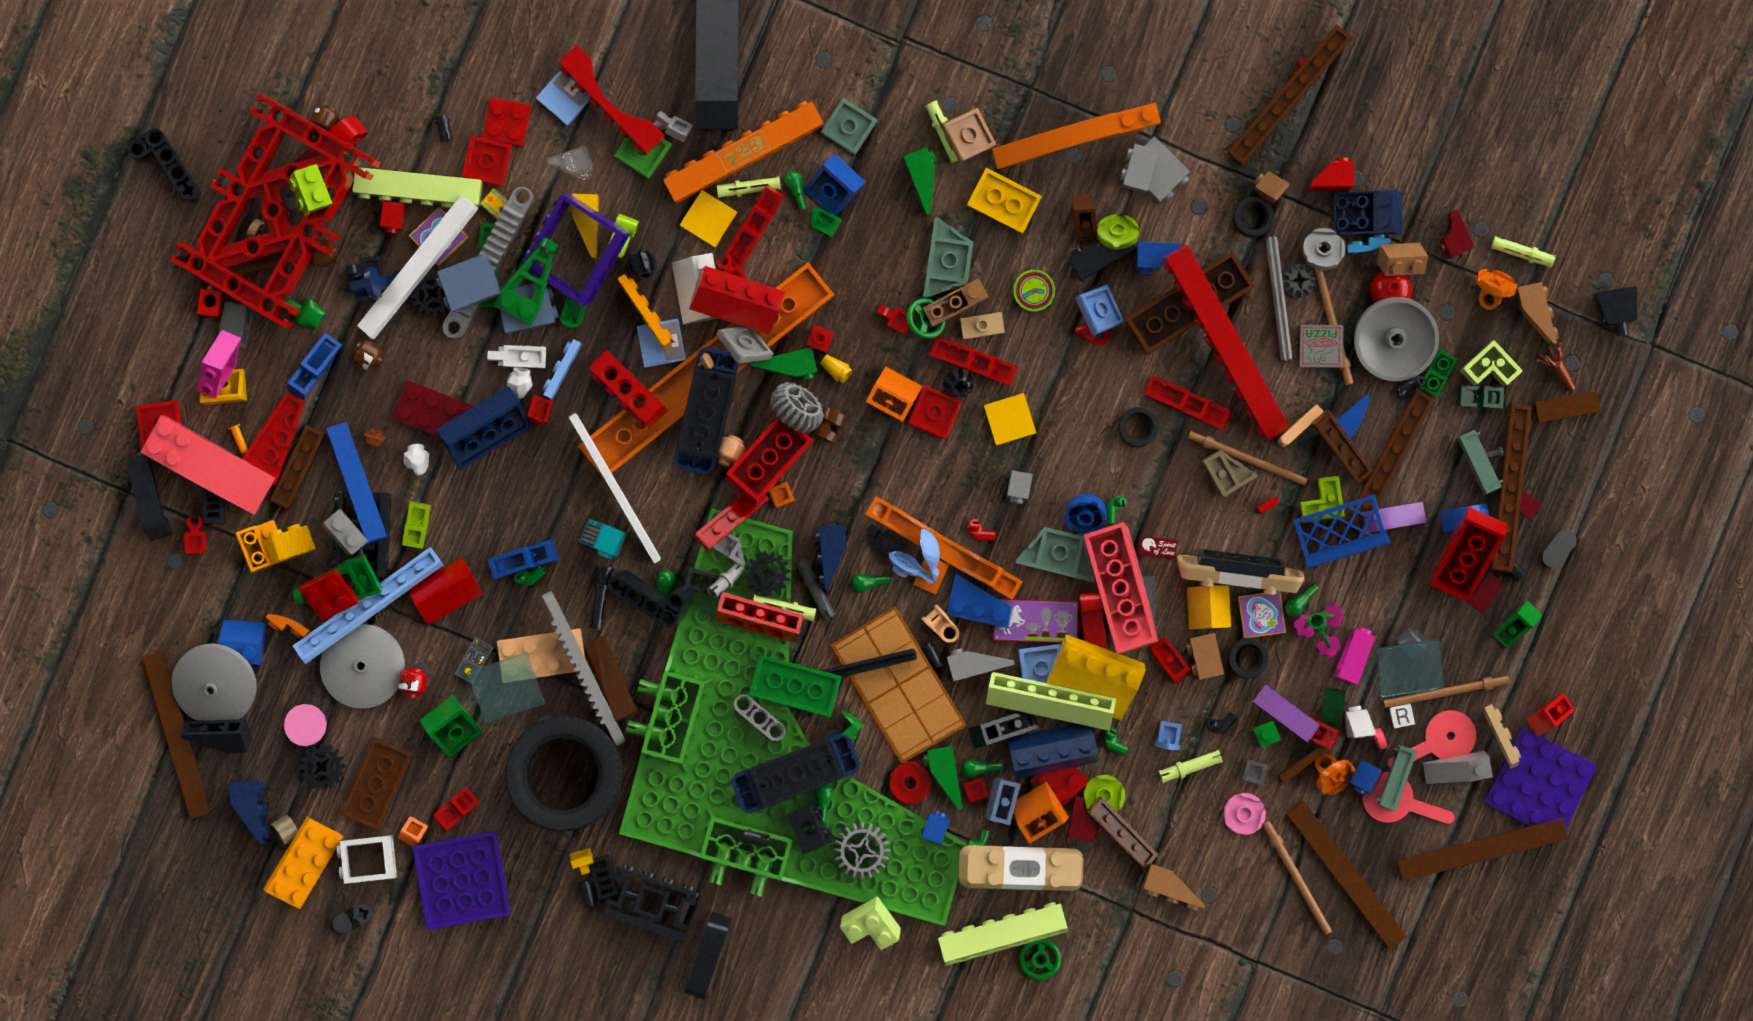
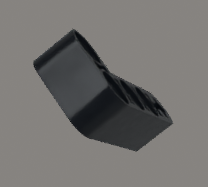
M152 128L128 144V154L135 160L143 161L155 155L183 199L188 202H196L200 198L201 190L168 137L161 130ZM160 134V142L152 144V137ZM142 145L143 152L140 155H135V147ZM166 152H172V159L167 162L163 161V155ZM182 169L184 172L183 177L175 179V171ZM186 183L191 189H194L192 190V196L187 194L188 190L183 184Z
M144 454L128 459L127 466L140 521L145 534L151 542L172 536L170 523L163 512L150 457Z
M628 570L617 572L607 582L608 588L613 594L665 627H673L684 619L693 600V593L686 586L677 588L667 596Z
M712 911L684 992L685 994L705 999L732 921L731 917Z

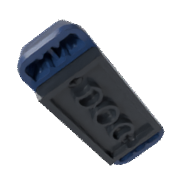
M704 347L698 352L674 453V463L681 470L709 474L715 468L739 363L736 362L729 351ZM704 353L710 355L714 363L712 369L698 366V363L701 362L700 357Z
M838 734L741 771L732 778V787L741 809L744 812L753 813L853 775L858 771L860 763L850 737L845 734Z

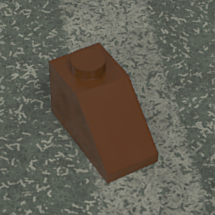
M1093 193L1072 195L1076 243L1097 241L1096 208Z

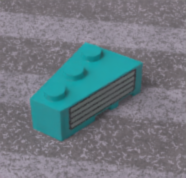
M588 519L579 542L597 549V554L612 560L613 556L618 558L627 534L603 523Z

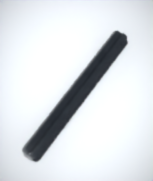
M909 649L821 671L846 677L917 659L915 649Z

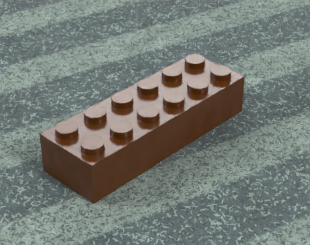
M1233 251L1202 270L1223 308L1255 288ZM1176 288L1171 289L1124 320L1146 356L1196 325L1194 322L1196 317L1194 312L1187 309L1183 302L1186 299L1182 292L1179 293Z

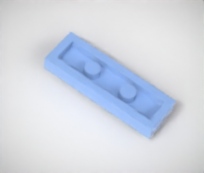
M573 339L572 343L568 342L563 350L564 358L562 361H557L553 368L555 374L552 380L548 379L542 389L545 391L543 395L553 400L582 347L580 342Z

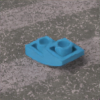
M1373 234V237L1367 239V245H1364L1362 241H1351V244L1346 246L1345 255L1366 254L1379 250L1380 245L1389 244L1391 238H1385L1383 234Z

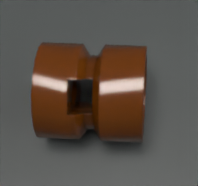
M824 406L823 421L811 433L832 444H836L840 436L839 429L844 428L848 417Z

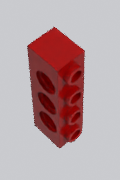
M608 350L589 367L593 372L591 377L599 385L603 382L607 386L605 391L613 399L617 396L621 400L619 404L627 412L631 410L635 414L633 418L641 426L646 424L651 428L668 411ZM617 373L614 380H609L611 374ZM631 387L629 393L623 394L625 388ZM640 401H645L643 407L637 408V404Z
M722 592L714 620L796 643L804 615Z

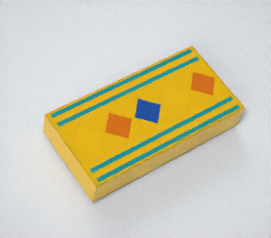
M493 188L480 205L498 220L508 200Z

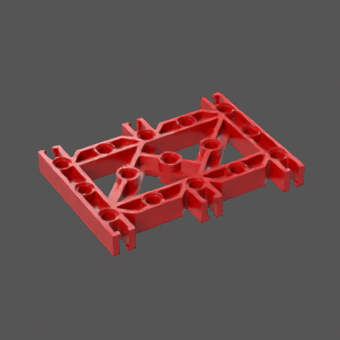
M259 94L256 101L268 103L271 105V109L268 115L261 113L263 110L261 107H252L250 113L269 124L258 128L237 167L239 176L227 169L219 168L217 173L231 180L228 189L222 187V184L215 179L210 184V187L224 194L228 199L220 201L216 205L197 240L199 250L188 243L179 242L176 249L179 251L185 249L191 254V257L188 259V262L182 260V255H172L170 261L277 324L291 328L293 322L286 318L283 319L279 316V313L283 307L296 317L300 309L283 300L282 297L293 293L313 256L311 246L323 253H332L333 246L326 247L319 242L322 234L328 235V240L331 242L333 240L338 241L341 237L323 226L322 223L332 221L353 183L351 171L364 179L372 180L374 175L367 170L364 172L359 166L362 164L363 159L369 161V164L376 169L381 162L270 97ZM282 111L283 119L278 122L277 114ZM315 132H318L319 138L316 142H313L312 136ZM286 134L323 154L266 171ZM262 148L263 156L258 159L257 151ZM353 152L354 160L349 163L347 157L349 153ZM317 164L321 176L325 177L323 181L327 191L331 189L334 191V197L331 199L332 204L312 211L309 215H304L300 224L290 226L288 207L284 204L281 190L290 187V175L295 169L300 170ZM242 186L243 193L238 196L237 188ZM260 196L263 205L262 214L267 221L270 233L248 237L245 240L226 245L251 198ZM277 206L278 214L273 216L272 209ZM221 222L223 224V230L219 233L217 231V225ZM312 226L314 229V233L311 237H309L307 235V230L309 227ZM254 243L258 244V251L256 253L252 251ZM284 251L265 288L229 268ZM201 259L203 261V267L199 270L197 268V262ZM290 263L294 266L291 274L287 272V267ZM234 280L238 281V288L236 290L232 288ZM272 300L274 305L271 311L267 309V303Z

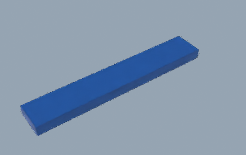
M347 422L326 428L364 537L368 540L366 544L387 538Z

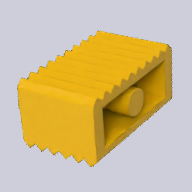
M300 524L288 527L286 532L282 533V530L279 529L269 533L270 537L265 539L264 543L272 564L309 553L316 549L307 525L300 527Z

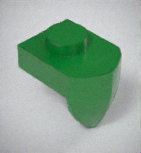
M820 207L813 209L809 216L812 229L829 238H832L842 222L841 218Z
M567 297L560 317L561 324L566 329H573L582 325L587 306H582L570 297Z
M841 711L852 724L842 734L847 735L853 741L857 738L855 733L864 725L852 714Z

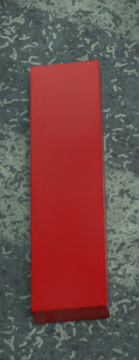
M741 495L694 534L695 539L709 551L766 504L770 498L766 495L755 506L746 497Z

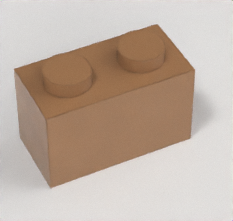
M1420 243L1380 245L1377 264L1385 276L1425 274L1428 255Z
M1215 633L1188 639L1189 643L1186 644L1188 656L1192 655L1194 664H1191L1193 677L1197 676V679L1201 680L1223 675L1224 671Z

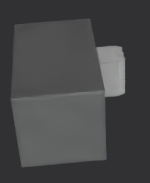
M296 195L287 199L285 196L283 197L284 204L288 207V212L299 209Z

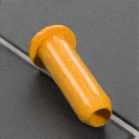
M240 424L228 428V430L231 429L240 453L246 454L248 448L240 431Z

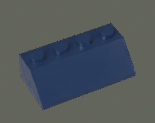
M508 386L437 429V432L460 471L531 428V425L520 400Z
M1074 724L1007 738L1015 779L1098 762L1097 747L1090 726Z

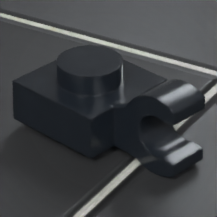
M381 255L360 258L361 264L346 266L348 276L363 272L365 268L369 267L377 268L378 275L384 276Z
M873 524L866 529L868 533L877 539L873 545L888 558L889 552L896 551L903 543L888 529L882 533Z

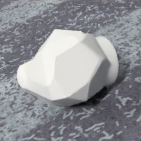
M514 367L513 372L510 373L507 379V387H510L518 399L524 398L533 385L530 370L523 367Z
M422 444L409 445L407 452L404 453L403 462L408 469L414 470L415 475L420 476L428 468L429 453L424 450V445Z

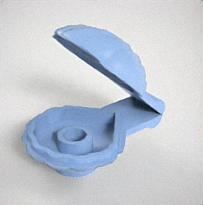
M921 529L920 545L931 572L923 569L915 558L902 551L889 552V558L893 564L892 570L901 577H907L908 575L920 576L929 584H932L940 574L939 569H937L940 559L939 545L930 531Z

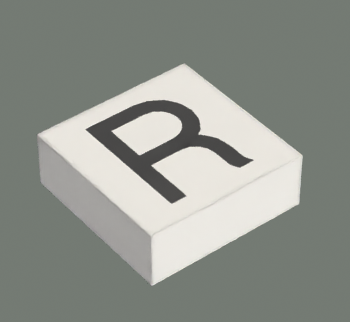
M1411 703L1389 708L1394 729L1415 724Z

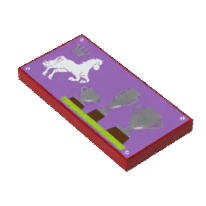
M999 599L1011 606L1013 611L1009 629L993 625V641L1062 643L1065 634L1078 638L1079 602Z

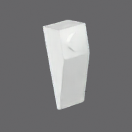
M1361 706L1348 707V712H1343L1347 737L1356 738L1376 735L1367 709L1361 710Z

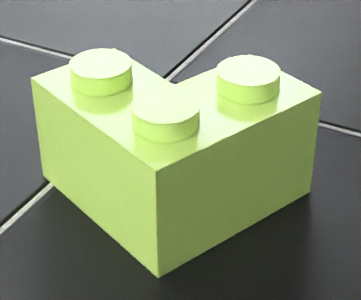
M1495 340L1491 341L1460 370L1473 386L1477 385L1491 373L1503 387L1511 383L1523 371Z
M878 896L844 914L840 929L851 944L870 935L880 950L899 941L901 931L900 926Z

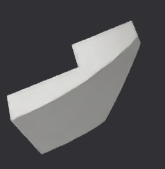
M728 534L713 547L740 565H745L741 542L734 535Z

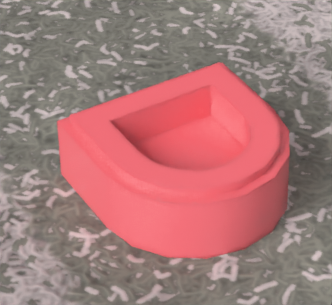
M1380 728L1375 729L1376 735L1372 736L1378 750L1388 748L1382 730Z

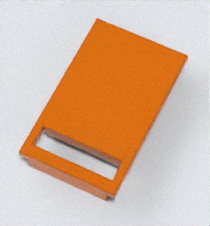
M924 558V561L921 566L923 569L931 572L930 567ZM939 560L937 569H939L940 574L934 583L929 584L925 579L916 576L913 585L936 595L950 564Z

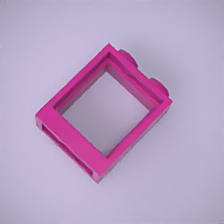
M223 330L220 332L201 363L196 391L215 399L217 398L236 367L241 337Z
M1357 627V629L1350 631L1333 675L1334 678L1352 685H1358L1376 638L1371 635L1372 631L1362 627Z

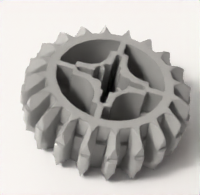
M785 382L772 393L770 398V405L773 407L772 411L776 413V417L780 418L788 427H792L794 431L799 430L801 433H810L819 427L824 418L823 405L818 402L817 397L812 395L813 392L810 393L807 388H802L800 384L796 385L794 382Z
M860 822V829H857L856 824L853 823V831L851 832L848 827H845L844 829L848 834L844 836L842 833H839L838 836L843 838L842 842L838 840L834 842L840 845V849H833L835 853L840 852V856H836L834 859L835 861L842 860V863L838 865L839 868H842L844 865L847 867L844 874H848L850 870L853 871L852 878L856 877V872L860 873L859 877L861 880L864 879L863 873H867L868 878H872L870 871L874 870L878 875L880 872L877 867L880 866L883 869L886 867L881 863L882 859L889 861V858L885 857L884 853H890L891 850L884 849V845L890 843L889 841L882 842L881 840L886 834L883 833L878 836L879 827L874 832L871 831L873 825L869 823L867 829H864V822ZM864 833L859 844L854 845L847 842L852 835ZM870 835L877 840L880 853L874 852L868 847ZM864 840H866V849H868V852L873 853V855L863 854L858 862L859 856L857 854L859 852L856 853V850L852 849L851 846L861 847ZM844 848L855 853L854 866L850 865L846 860ZM865 857L877 859L872 866L859 869Z

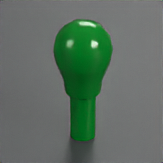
M789 171L784 177V183L792 195L795 196L799 211L807 209L802 194V176L797 171Z
M663 570L657 576V589L668 595V592L675 583V575L669 570Z
M857 574L851 579L850 586L853 591L862 593L876 587V585L891 583V576L874 577Z
M1313 583L1303 594H1299L1287 601L1285 605L1286 613L1290 617L1301 615L1306 604L1309 602L1308 599L1319 588Z
M969 759L962 764L961 771L964 776L973 778L990 771H1002V762L986 763Z
M828 784L816 788L814 791L817 806L822 809L824 814L823 821L825 825L827 809L833 795V790Z

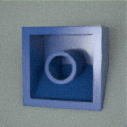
M834 154L820 167L804 188V191L824 210L837 216L859 192L866 181Z
M1138 242L1135 250V272H1140L1142 276H1151L1152 273L1157 272L1165 263L1163 257L1181 247V243Z
M223 620L218 644L237 651L249 664L263 665L266 623Z

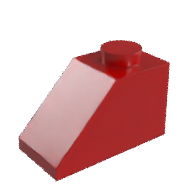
M1563 692L1536 710L1526 720L1536 735L1540 736L1559 725L1575 709Z

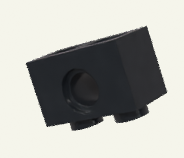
M817 803L788 814L803 854L832 843L831 831L825 826L823 811L817 806ZM809 823L815 826L814 833L809 830Z

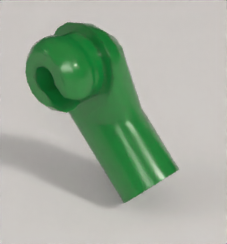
M1115 496L1106 504V524H1116V512L1127 505V499L1124 496Z
M538 566L533 571H520L514 574V581L523 585H533L546 574V571L542 566Z
M1110 728V731L1105 730L1103 732V740L1106 748L1125 756L1128 746L1118 743L1116 730L1114 728Z

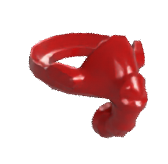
M1087 323L1077 326L1074 333L1079 340L1085 337L1090 343L1098 346L1106 344L1110 339V330L1103 332V340L1098 341L1094 339Z

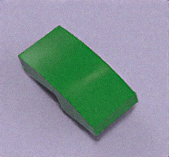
M1438 349L1423 377L1425 385L1419 388L1438 397L1458 358Z

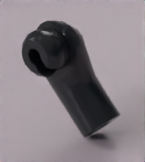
M1418 376L1399 385L1395 391L1397 398H1408L1409 390L1425 385L1424 378Z
M1229 712L1223 720L1209 719L1206 724L1207 729L1212 733H1225L1238 718Z

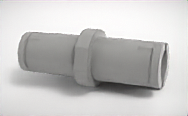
M735 563L726 573H721L719 579L707 588L708 594L710 596L714 594L713 598L717 599L727 588L730 589L733 583L745 573L743 566L741 565L737 568L740 564Z

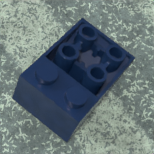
M1395 190L1334 193V231L1337 232L1338 236L1402 235V193Z
M844 525L819 527V532H815L816 545H821V553H817L818 565L823 566V574H819L820 586L825 587L826 592L831 587L847 547Z
M260 779L228 784L232 807L260 844L269 842L272 833L270 826L266 823V817L269 814L267 804L263 803L262 797L265 795L264 783H260Z

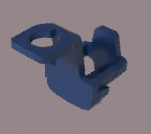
M365 268L363 272L352 276V281L349 283L350 292L357 301L361 302L381 298V291L387 289L401 270L394 272L391 276H379L377 268Z

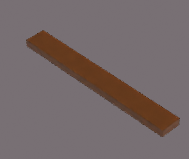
M1336 25L1227 153L1243 166L1353 37L1339 25Z
M1418 389L1415 390L1357 500L1375 495L1379 505L1434 403V398ZM1371 500L1364 502L1359 511H1372L1373 505ZM1359 504L1354 505L1353 508L1357 509ZM1350 511L1346 521L1350 522L1355 511ZM1358 513L1352 524L1361 529L1364 528L1362 515ZM1343 524L1339 534L1343 536L1348 524ZM1350 527L1346 538L1355 541L1358 539L1361 531Z
M1510 404L1501 475L1503 482H1501L1502 487L1499 492L1496 517L1497 520L1506 523L1507 528L1506 536L1491 561L1490 570L1512 573L1532 412V407Z
M164 651L142 657L190 819L212 813L191 741L181 738L185 721L181 707L173 694L172 677Z
M1302 801L1287 813L1288 817L1388 948L1391 949L1406 938V934L1306 803Z
M1563 818L1398 859L1397 861L1402 880L1406 881L1567 840L1568 836Z

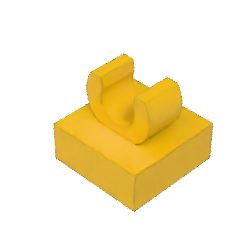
M591 848L570 853L573 869L580 867L582 875L590 873L589 864L593 863Z

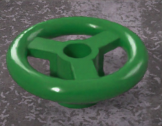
M927 298L914 301L907 310L906 319L910 330L915 335L923 339H932L943 332L946 321L939 323L935 331L926 333L931 322L920 305H929L935 302ZM915 311L918 315L913 320V312Z
M1044 938L1027 943L1022 947L1019 954V964L1022 971L1028 977L1035 980H1045L1052 977L1058 971L1061 964V954L1055 943ZM1038 944V951L1033 954L1032 959L1025 962L1027 951L1032 946ZM1045 945L1051 948L1054 953V965L1049 962V957L1044 952ZM1039 955H1042L1044 957V961L1042 963H1038L1036 961V958ZM1029 967H1046L1047 969H1049V971L1043 974H1037L1032 972L1029 969Z

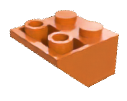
M885 366L869 394L866 404L903 423L923 386Z
M1044 782L1016 800L1014 815L1018 827L1029 844L1062 825L1069 818L1047 782Z

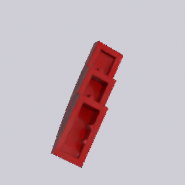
M769 185L765 187L722 258L723 261L728 263L726 254H729L733 260V267L738 264L741 268L743 267L777 212L785 195Z
M938 336L929 355L1008 386H1012L1019 368L1017 365Z
M1152 375L1144 392V395L1224 431L1232 414L1231 410L1214 404L1210 400Z

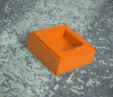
M787 481L774 486L769 491L775 509L795 501Z

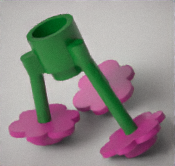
M1327 605L1326 610H1323L1321 613H1313L1309 616L1302 614L1294 622V628L1297 629L1299 636L1304 635L1306 638H1311L1314 635V631L1320 633L1323 641L1318 642L1317 648L1321 656L1335 657L1337 651L1341 649L1339 638L1336 636L1331 638L1326 636L1324 630L1327 626L1338 628L1341 625V621L1344 619V614L1341 613L1342 607L1340 605Z

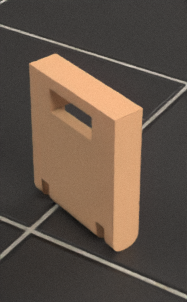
M1318 405L1312 407L1277 439L1278 445L1285 447L1290 444L1324 411Z

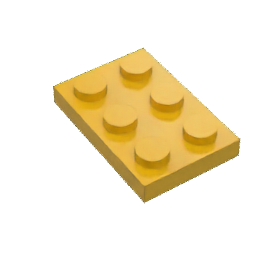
M986 168L967 206L1023 234L1042 196Z

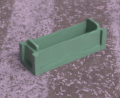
M1473 430L1458 437L1457 440L1483 495L1501 488L1500 483L1503 480H1498L1477 436L1480 432L1476 433Z
M1402 745L1393 749L1397 751L1381 796L1380 798L1376 797V800H1378L1377 805L1393 811L1397 809L1417 751Z

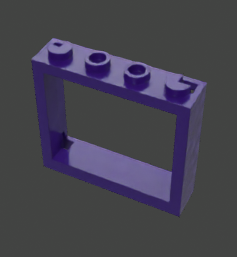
M562 194L557 201H554L553 206L555 207L552 213L545 217L543 221L544 227L535 235L533 239L534 245L531 250L529 249L525 253L526 257L523 264L540 246L543 237L551 239L570 204L613 231L615 234L582 292L550 272L548 284L582 306L591 305L631 233L571 194ZM536 260L528 271L540 278L544 268L537 264L538 260Z

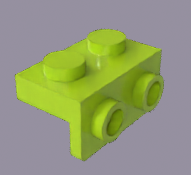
M317 164L293 171L290 175L289 186L292 191H295L298 198L296 199L297 206L300 211H303L305 216L309 215L312 211L332 204Z

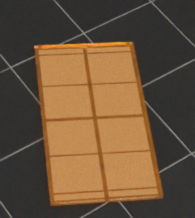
M896 606L891 607L888 611L831 644L842 665L909 649L916 650V660L849 676L901 764L906 763L911 758L967 726Z

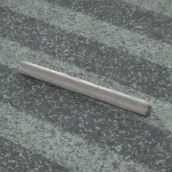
M1276 236L1266 238V248L1281 361H1288L1292 359L1278 240Z

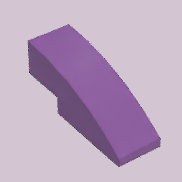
M1423 502L1379 509L1385 530L1427 523ZM1366 511L1363 513L1370 516L1372 511ZM1362 516L1363 526H1365L1368 518ZM1371 520L1366 531L1369 533L1380 531L1378 523Z
M1267 685L1263 687L1253 701L1306 742H1309L1321 726Z

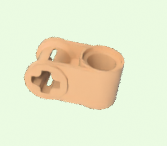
M936 604L934 606L935 609L921 619L944 642L954 643L959 637V630L946 613ZM953 628L956 632L955 637L946 639L943 635L945 629Z

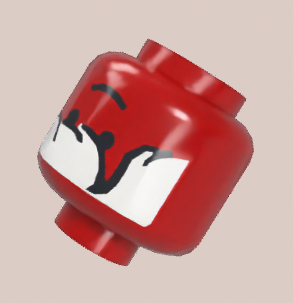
M406 667V670L400 673L398 689L401 692H405L404 697L417 698L418 694H424L426 691L427 674L423 673V669Z

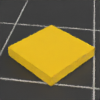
M701 190L680 226L716 248L738 212Z
M1024 393L984 405L996 446L1036 434Z

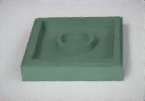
M842 98L820 131V134L855 156L878 120L845 98Z

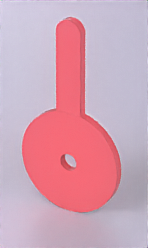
M1448 710L1436 714L1426 727V741L1410 748L1417 751L1414 761L1431 752L1440 759L1469 754L1476 742V730L1473 722L1465 714L1458 711ZM1453 732L1455 735L1454 739L1449 740L1447 733ZM1391 757L1388 760L1387 764L1389 768H1391L1394 757Z
M1383 772L1372 795L1368 793L1362 795L1363 805L1368 814L1381 822L1390 823L1398 821L1405 817L1409 811L1447 824L1452 823L1455 818L1451 811L1413 799V791L1408 781H1406L1396 811L1377 805L1378 800H1376V797L1380 798L1389 772Z

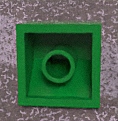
M451 695L419 720L428 735L449 758L483 733L482 729L454 695Z

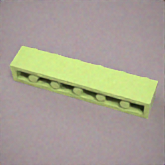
M361 167L359 168L364 172L367 170L374 175L372 180H367L356 173L354 174L353 193L358 195L359 199L370 200V196L379 197L378 200L391 202V198L400 199L399 202L405 204H412V201H421L420 204L425 206L441 203V207L451 208L462 194L476 207H480L483 182L477 179Z
M992 672L986 704L1110 731L1117 698Z
M1055 902L1048 903L1043 906V909L1036 910L1031 908L1023 911V914L1018 916L1009 914L1000 921L988 920L979 927L970 925L962 928L961 932L954 933V931L943 933L942 937H939L938 940L945 965H952L1068 932L1061 904L1056 905Z

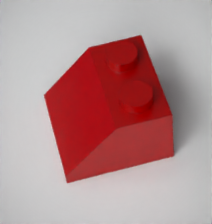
M1344 157L1336 158V161L1330 163L1309 184L1307 191L1349 192L1354 187V161H1349V158Z

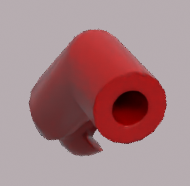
M977 519L969 521L968 531L975 540L995 541L996 531H985Z

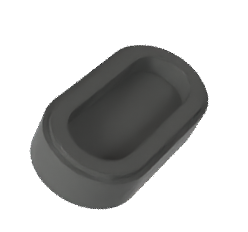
M1562 530L1555 535L1542 553L1541 558L1544 565L1554 568L1562 564L1576 545V536L1572 531Z

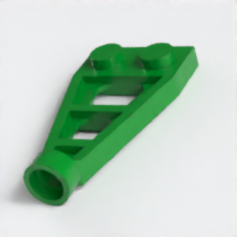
M543 237L540 246L503 287L494 306L529 325H533L542 307L554 252L559 244ZM544 247L549 249L550 252H545ZM536 260L544 263V269L540 278H536L528 273L529 268ZM524 279H529L536 285L532 299H526L516 292V287Z
M365 554L345 560L331 569L336 568L341 576L343 574L350 575L356 586L352 591L358 599L372 596L382 591V586ZM299 588L293 590V596L298 605L309 604L299 591Z

